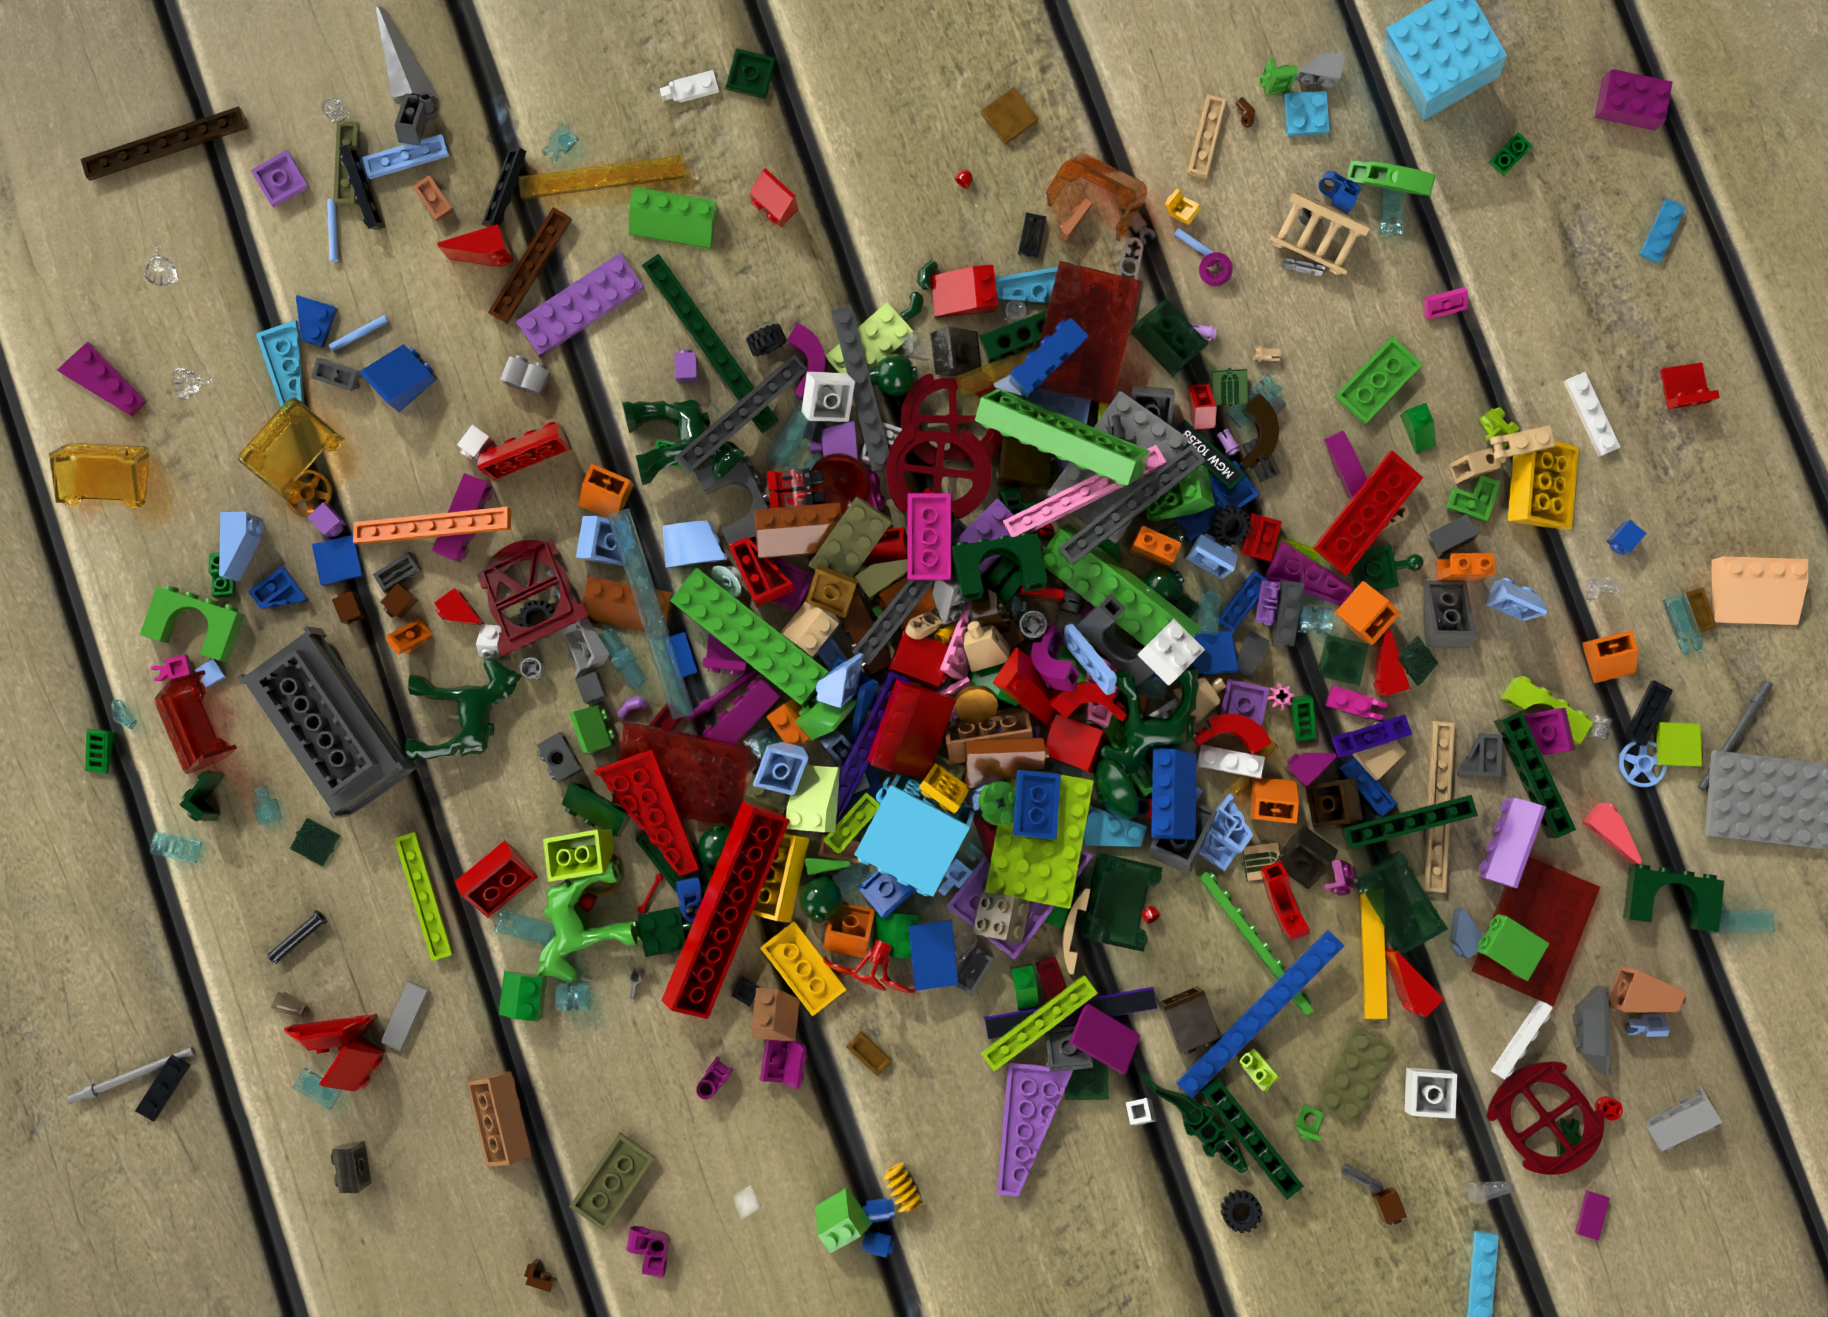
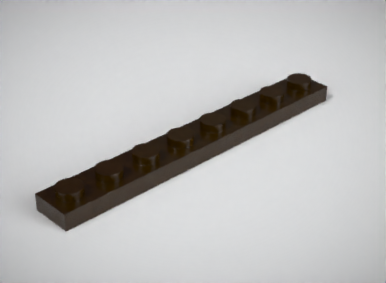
M238 106L80 160L86 178L92 181L248 129L243 111Z

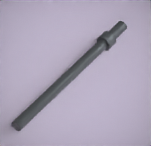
M1765 681L1758 693H1754L1750 700L1751 704L1721 751L1731 752L1758 708L1762 707L1766 702L1765 697L1772 688L1773 683ZM1710 768L1698 785V788L1706 791L1709 786Z

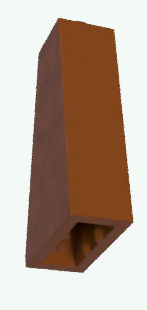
M1043 738L966 741V787L973 788L1017 776V770L1036 771L1044 769L1045 760L1049 759V749L1044 746Z

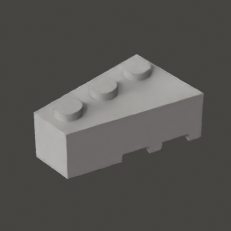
M1702 1086L1696 1089L1698 1094L1690 1099L1686 1097L1681 1098L1679 1106L1671 1110L1667 1107L1645 1121L1647 1129L1661 1151L1666 1149L1668 1151L1678 1147L1679 1143L1685 1140H1694L1700 1133L1706 1130L1713 1131L1719 1127V1124L1723 1123L1717 1109Z

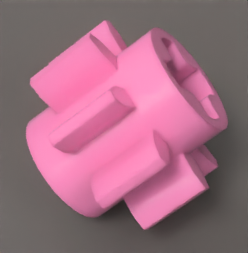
M1278 683L1276 685L1277 690L1274 688L1269 689L1271 695L1267 700L1272 701V708L1279 705V709L1284 710V704L1292 705V702L1289 700L1290 697L1295 695L1290 694L1288 691L1290 686L1282 688L1281 683ZM1276 695H1284V699H1277Z

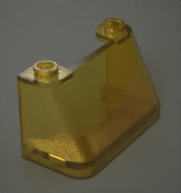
M291 398L241 451L238 461L282 498L289 501L299 492V484L296 480L323 450L327 452L336 451L345 438L310 407L297 398Z
M70 443L49 453L56 503L76 506L84 499L122 501L123 505L128 506V509H139L146 503L149 468L148 447Z

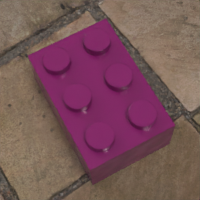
M1611 69L1601 80L1594 118L1655 131L1665 122L1673 82Z

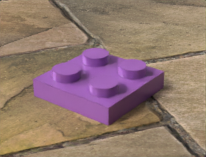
M288 150L251 170L273 208L310 188Z
M1227 679L1219 715H1242L1252 719L1262 727L1270 688Z

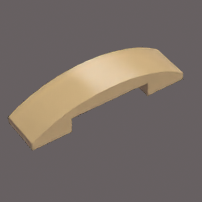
M1084 887L1073 900L1063 927V958L1069 974L1073 975L1078 953L1075 950H1070L1077 910L1086 911L1090 893L1088 887Z

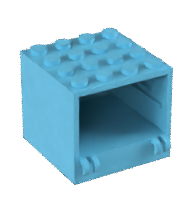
M1433 0L1386 28L1384 52L1423 121L1499 78L1503 67L1506 66L1507 54L1476 0Z
M897 773L891 785H888L891 778L889 776L884 781L883 788L878 791L876 799L881 805L854 855L858 857L857 859L861 863L866 865L872 864L878 867L877 870L880 873L895 876L899 883L905 886L910 884L917 888L916 891L921 895L933 897L971 826L975 811L962 803L955 814L953 812H946L939 806V802L935 799H928L921 793L922 790L919 789L921 781L910 775ZM885 789L887 793L885 797H882L881 794Z

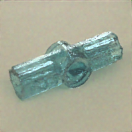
M611 627L600 633L599 637L609 652L611 663L618 672L622 673L630 687L634 690L643 685L648 678L637 664V659L627 645H624L617 632Z

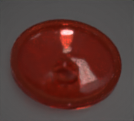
M831 453L820 458L811 469V471H821L824 479V484L813 485V492L824 491L826 504L840 503L842 515H844L856 496L865 502L867 501L871 491L870 476L864 465L853 456L844 453ZM840 477H844L846 482H842Z

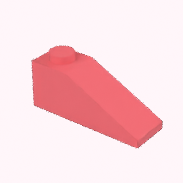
M1608 802L1596 803L1582 823L1629 863L1640 864L1642 859L1622 816L1617 813L1618 809Z

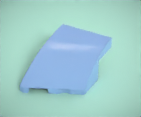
M694 521L662 526L666 568L728 560L727 555L722 552L718 544L720 540L714 533V528L710 521Z
M1228 794L1216 808L1217 815L1200 852L1202 857L1222 872L1226 870L1235 855L1243 851L1253 836L1231 794Z

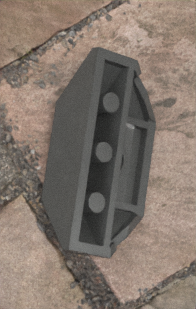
M1596 985L1575 1007L1573 1023L1576 1026V1034L1573 1037V1043L1576 1051L1597 1072L1611 1076L1609 988Z

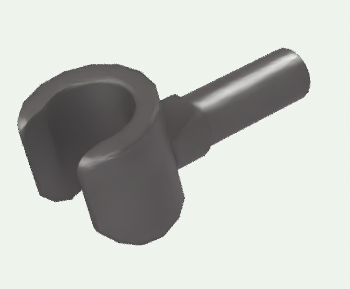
M634 967L629 974V980L632 982L630 999H635L638 983L645 974L644 969L637 975Z

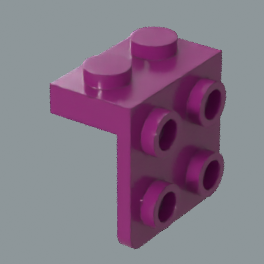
M709 633L706 658H703L702 664L704 668L708 669L707 672L720 673V670H726L731 675H741L742 672H748V663Z
M765 1039L760 1080L763 1082L784 1083L793 1089H800L804 1080L803 1066L807 1059L805 1045L797 1041Z

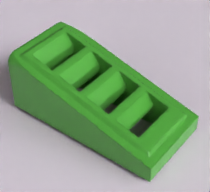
M805 858L809 876L850 867L851 865L850 861Z

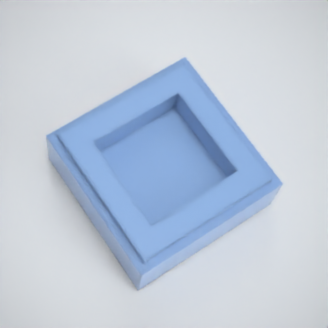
M211 659L195 669L206 688H210L227 677L216 659Z

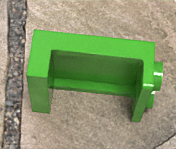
M1498 914L1490 922V928L1486 935L1480 939L1477 951L1502 965L1516 977L1528 981L1549 943L1509 917Z

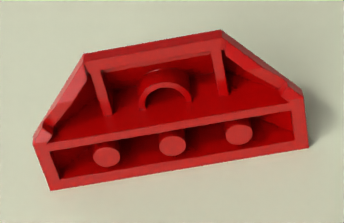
M377 1014L290 1025L284 1028V1032L307 1051L316 1050V1054L330 1052L329 1048L334 1047L341 1051L344 1046L363 1037L377 1019Z

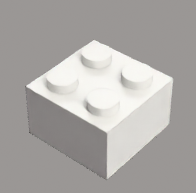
M807 372L802 413L809 421L849 422L855 381L847 373Z
M1173 619L1145 646L1138 656L1169 686L1205 649Z
M1406 1068L1405 1112L1411 1116L1455 1119L1457 1074L1450 1070Z

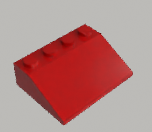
M550 422L545 424L543 429L538 431L530 430L525 432L523 437L518 439L510 438L504 441L503 445L486 448L485 452L479 454L477 467L495 481L572 449L559 422Z
M896 679L867 758L872 766L891 772L925 778L933 765L956 698Z

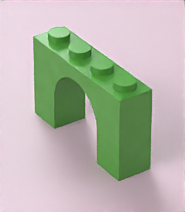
M166 585L165 589L156 587L140 635L169 643L179 616L188 610L198 609L205 615L208 622V632L200 655L228 662L245 616L238 613L239 608L227 604L223 608L218 606V601L206 598L204 602L198 600L199 595L187 591L183 595L178 593V588Z

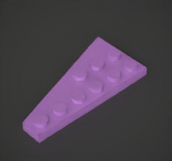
M1009 1062L997 1194L1019 1197L1073 1070L1049 1072V1066Z

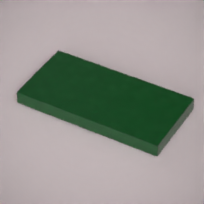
M646 832L635 840L675 891L676 881L698 878L701 886V895L705 894L714 871L712 866L703 861L698 848L692 841L691 843L701 868L679 876L663 857V853L649 840L650 837Z

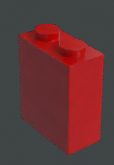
M904 629L898 640L888 673L891 670L910 679L912 682L936 690L940 685L943 686L947 674L940 670L949 646L927 637L913 639L907 635Z
M1056 714L1055 719L1053 718L1049 724L1050 732L1048 737L1043 740L1044 746L1049 749V758L1093 774L1100 756L1099 750L1104 746L1108 734L1100 729L1069 718L1066 719Z

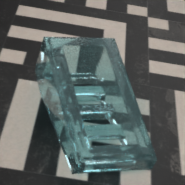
M155 832L150 853L197 863L203 842L164 832ZM171 841H174L172 851L169 852ZM182 842L183 847L181 850V854H178L179 847ZM189 844L193 845L190 856H186Z

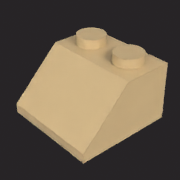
M805 601L781 631V634L814 659L840 625L821 609Z

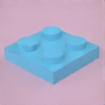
M1327 91L1285 93L1284 106L1287 136L1329 133Z

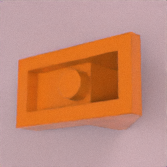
M419 618L388 634L385 640L398 655L403 652L409 655L433 634Z

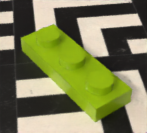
M866 792L836 825L835 832H830L823 841L840 855L875 816L880 804Z

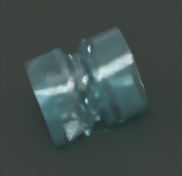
M1301 605L1297 625L1298 632L1312 633L1315 630L1317 634H1330L1333 625L1332 608L1319 606L1315 609L1313 606Z
M576 982L574 986L571 983H557L555 990L557 1011H570L572 1007L576 1011L589 1010L591 1003L589 982Z

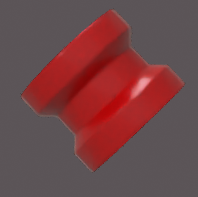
M1602 1096L1595 1103V1110H1601L1604 1118L1607 1120L1615 1121L1622 1116L1623 1107L1619 1101L1613 1098Z

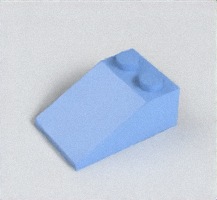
M220 512L219 576L233 581L241 580L261 541V534L264 532V523L261 518L248 512Z
M1200 534L1185 559L1222 580L1234 571L1238 555L1233 553L1234 549L1231 547L1217 544L1215 542L1216 539L1212 536Z
M1507 578L1494 581L1485 605L1522 621L1540 617L1547 613L1546 606L1540 595L1535 594V591L1529 587L1523 586L1521 588L1516 586L1513 580Z

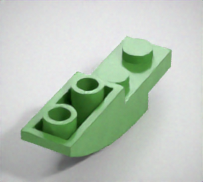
M1351 160L1347 179L1354 181L1358 185L1388 188L1390 191L1425 196L1431 195L1436 177L1435 174L1413 168L1375 161L1360 162Z

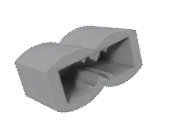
M518 355L515 358L509 357L500 379L502 383L543 397L551 376L550 371L547 370L548 367L538 362L535 365L527 363L528 360Z

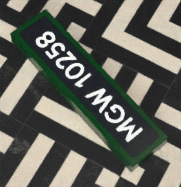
M1183 420L1175 428L1189 439L1183 449L1185 450L1192 444L1206 460L1202 465L1208 468V472L1229 491L1245 478V474L1202 434L1194 429L1189 422Z

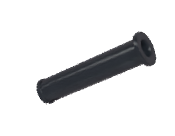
M315 910L313 916L267 954L270 961L275 964L279 963L282 958L318 927L328 922L326 917L320 911Z

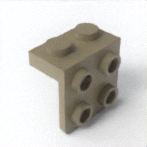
M982 892L973 929L974 934L1022 944L1030 901L1012 896Z

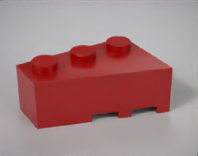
M748 537L728 545L756 608L795 591L793 583L768 558L758 559L757 546Z

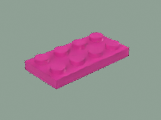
M908 493V580H951V493Z

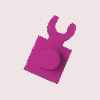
M185 654L164 660L166 666L154 665L151 667V670H160L161 672L159 677L153 678L154 681L158 682L166 680L167 677H169V681H175L193 676L189 656Z

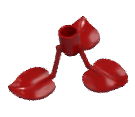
M876 940L872 951H868L867 956L857 968H845L832 964L826 956L823 958V962L832 969L842 974L851 975L859 982L871 985L875 989L886 991L887 989L880 983L882 982L896 991L909 994L917 992L915 989H908L888 978L887 968L890 960L888 956L892 946L882 941ZM871 957L870 962L874 963L871 974L867 976L857 975ZM884 963L883 979L880 978L878 981L874 975L878 965L882 966Z

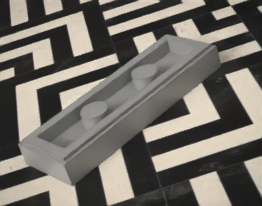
M410 981L407 982L383 1035L382 1043L398 1050L403 1049L429 989Z

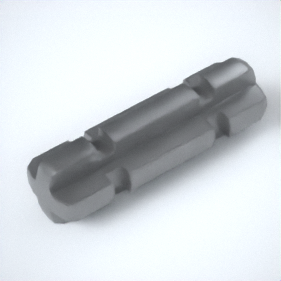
M1288 256L1283 262L1284 269L1291 270L1293 268L1294 271L1306 274L1313 273L1316 276H1322L1325 269L1323 264H1314V262L1302 259L1294 260L1293 257Z
M1347 1163L1341 1169V1174L1348 1178L1351 1177L1353 1181L1366 1188L1369 1187L1370 1190L1379 1193L1383 1187L1381 1181L1373 1179V1177L1358 1169H1354L1353 1166Z

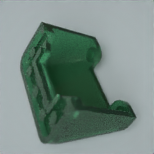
M1400 850L1392 853L1356 877L1358 882L1354 884L1361 895L1365 893L1391 936V939L1388 941L1393 950H1399L1403 955L1448 930V927L1443 919L1440 918Z
M1104 853L1098 855L1089 887L1090 893L1086 911L1084 910L1081 922V935L1084 938L1100 943L1144 952L1148 938L1145 930L1139 928L1142 917L1141 913L1144 908L1148 886L1155 887L1161 881L1163 867Z

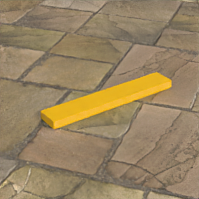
M1360 889L1364 1018L1387 1019L1383 889Z

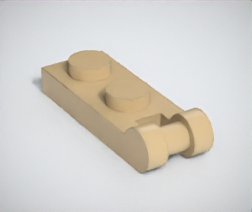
M1550 425L1490 438L1491 446H1494L1495 450L1493 453L1494 460L1553 448L1555 446ZM1503 443H1507L1508 450H1503Z

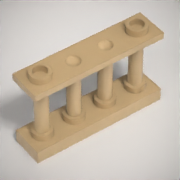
M1293 190L1289 198L1293 207L1279 235L1272 232L1270 240L1273 241L1272 244L1281 249L1285 246L1330 267L1328 270L1334 274L1340 275L1343 273L1346 275L1348 267L1344 266L1343 263L1356 238L1360 237L1361 234L1366 236L1370 225ZM1306 208L1311 211L1310 214L1312 216L1298 243L1286 239L1299 211ZM1322 217L1328 218L1331 225L1317 252L1305 248L1318 220L1322 219ZM1343 225L1349 228L1348 232L1350 234L1336 261H1333L1324 255L1337 229Z

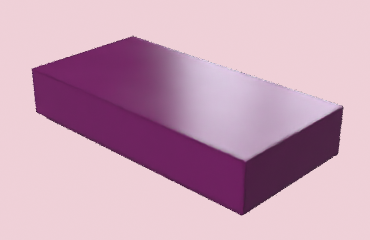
M1586 1190L1575 1233L1599 1240L1609 1197Z

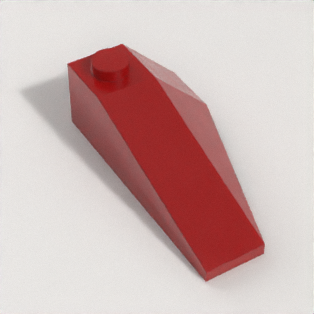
M1015 648L992 683L1049 729L1051 720L1055 719L1056 714L1060 715L1048 703L1053 696L1034 667L1032 659L1018 648Z

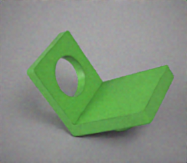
M1303 1105L1294 1129L1300 1133L1301 1138L1312 1142L1314 1139L1321 1142L1322 1137L1317 1134L1324 1113ZM1309 1112L1314 1113L1316 1116V1121L1312 1125H1307L1304 1122V1116Z

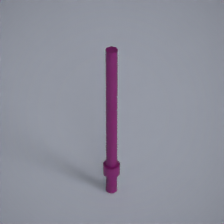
M752 668L709 699L705 698L699 702V706L687 713L688 718L692 721L702 713L709 712L715 704L760 673Z

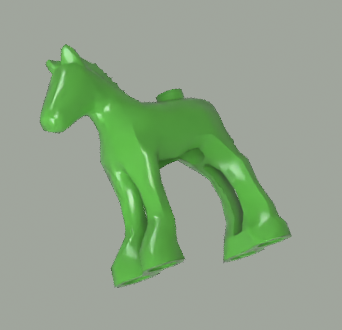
M619 859L611 861L605 873L574 878L573 884L568 879H565L559 885L551 886L547 890L548 907L544 908V913L547 920L552 919L556 936L547 943V946H545L540 954V968L538 969L537 976L545 974L546 976L573 982L578 975L575 968L566 959L569 953L583 950L592 944L608 939H615L627 946L637 944L638 941L642 940L637 921L616 923L601 928L588 927L587 919L577 904L584 889L591 883L599 880L615 883L624 878L623 868Z

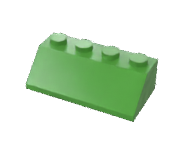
M633 187L629 208V235L711 249L718 214L717 203L713 200Z

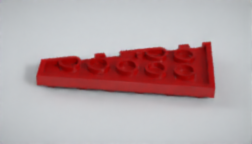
M654 748L593 770L607 784L606 787L609 791L613 792L620 800L622 807L640 829L646 832L653 845L655 844L663 853V857L679 876L701 868Z

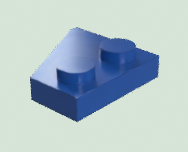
M297 295L296 304L301 340L324 348L337 308Z
M283 566L248 591L260 609L309 600L288 570Z

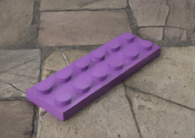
M619 253L516 322L541 357L642 291L644 287L622 254Z

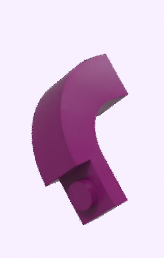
M797 322L787 339L788 346L805 356L808 361L807 372H826L825 354L819 339L812 331ZM807 372L795 391L796 398L802 401Z
M1047 626L1041 643L1033 642L1031 650L1033 665L1048 686L1060 691L1073 692L1080 673L1072 661L1055 660L1063 638L1056 626Z

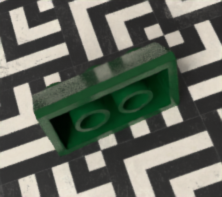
M579 782L569 783L561 804L566 807L565 811L575 817L579 814L585 818L583 822L592 827L597 825L602 829H612L613 837H620L631 819L627 811Z

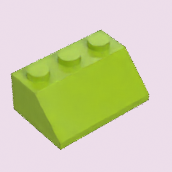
M598 829L543 839L548 882L605 873L614 853L612 829Z

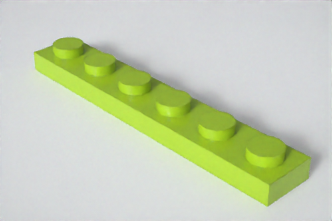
M417 832L394 838L431 962L453 955L454 952Z
M1083 975L982 1051L981 1055L991 1069L996 1071L1098 994L1086 976Z

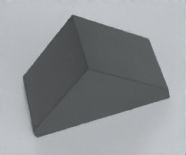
M1249 631L1236 657L1239 673L1251 678L1264 658L1269 642L1268 639Z

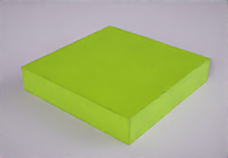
M1658 722L1656 725L1657 765L1702 766L1701 724Z

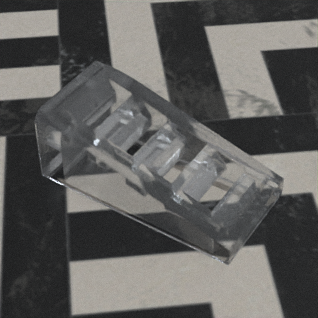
M1505 1181L1462 1184L1467 1200L1473 1204H1478L1515 1190L1513 1185Z

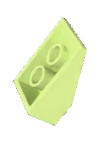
M805 765L795 795H790L786 817L790 821L786 829L835 832L839 767Z

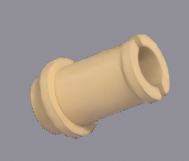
M1258 346V348L1253 350V360H1257L1258 363L1261 361H1280L1278 357L1281 356L1280 348L1273 349Z

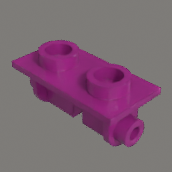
M865 470L864 473L858 474L857 482L860 493L868 492L869 494L862 497V500L878 511L885 512L886 500L880 491L879 476L871 470Z

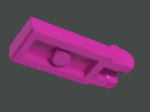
M1332 685L1325 706L1365 719L1370 718L1384 722L1385 717L1383 715L1371 713L1370 709L1371 706L1388 709L1389 704Z

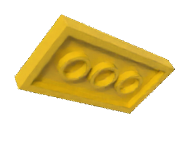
M937 763L934 764L919 786V789L922 790L921 793L931 800L935 799L940 803L939 806L949 813L953 812L954 814L960 808L970 789L966 787L964 782Z
M795 921L760 947L812 1016L847 990L831 967L823 962L821 954Z

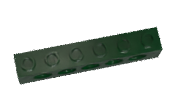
M1095 291L980 335V342L988 363L991 361L998 363L1005 360V356L1013 353V356L1024 353L1025 348L1030 346L1033 349L1040 347V342L1047 335L1052 336L1056 332L1055 327L1059 324L1057 320L1059 317H1066L1068 320L1072 318L1084 329L1083 326L1091 323L1092 326L1104 322L1103 318L1106 317L1107 313L1099 292ZM1080 309L1086 310L1088 317L1080 318L1077 311ZM1046 324L1049 327V332H1039L1038 326ZM1025 331L1029 334L1030 338L1027 341H1022L1019 339L1018 334ZM1001 339H1007L1010 342V346L1008 348H1001L998 342Z
M1522 711L1513 712L1495 720L1494 723L1499 734H1502V740L1530 801L1546 807L1541 824L1547 837L1559 838L1575 831L1574 823Z
M1467 795L1341 828L1346 848L1353 849L1476 817L1478 814L1472 795Z
M1217 1077L1200 1090L1287 1200L1304 1187Z

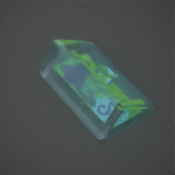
M772 725L758 729L743 741V744L759 759H763L767 745L779 743Z

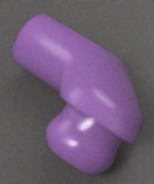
M640 696L629 698L625 701L617 715L626 720L632 710L640 709L644 711L648 706V702Z

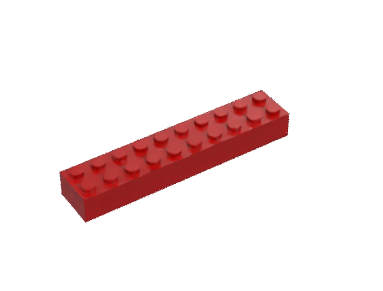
M746 801L742 802L661 1001L671 1011L709 1019L790 821L780 812Z

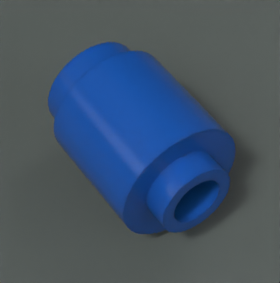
M892 1199L866 1201L867 1205L863 1206L864 1212L872 1223L887 1221L895 1217Z
M871 1231V1233L865 1232L861 1249L866 1250L868 1254L886 1258L887 1253L892 1254L894 1241L891 1240V1235Z

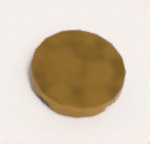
M967 686L956 695V713L967 722H984L996 713L998 707L996 694L986 686Z

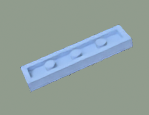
M440 134L421 140L420 146L406 144L362 157L368 178L374 179L449 157L450 155L445 138Z
M1073 624L1066 625L1062 642L1106 695L1114 693L1117 682L1115 672L1107 666L1104 659L1096 653L1093 646L1086 641L1082 633Z

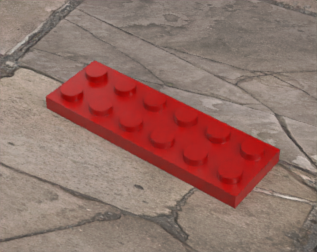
M1393 450L1389 451L1312 549L1342 575H1347L1423 477Z

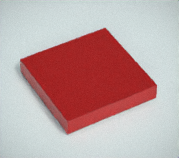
M1021 585L1018 596L1060 603L1064 597V591L1062 589L1046 587L1042 590L1024 592L1023 585Z

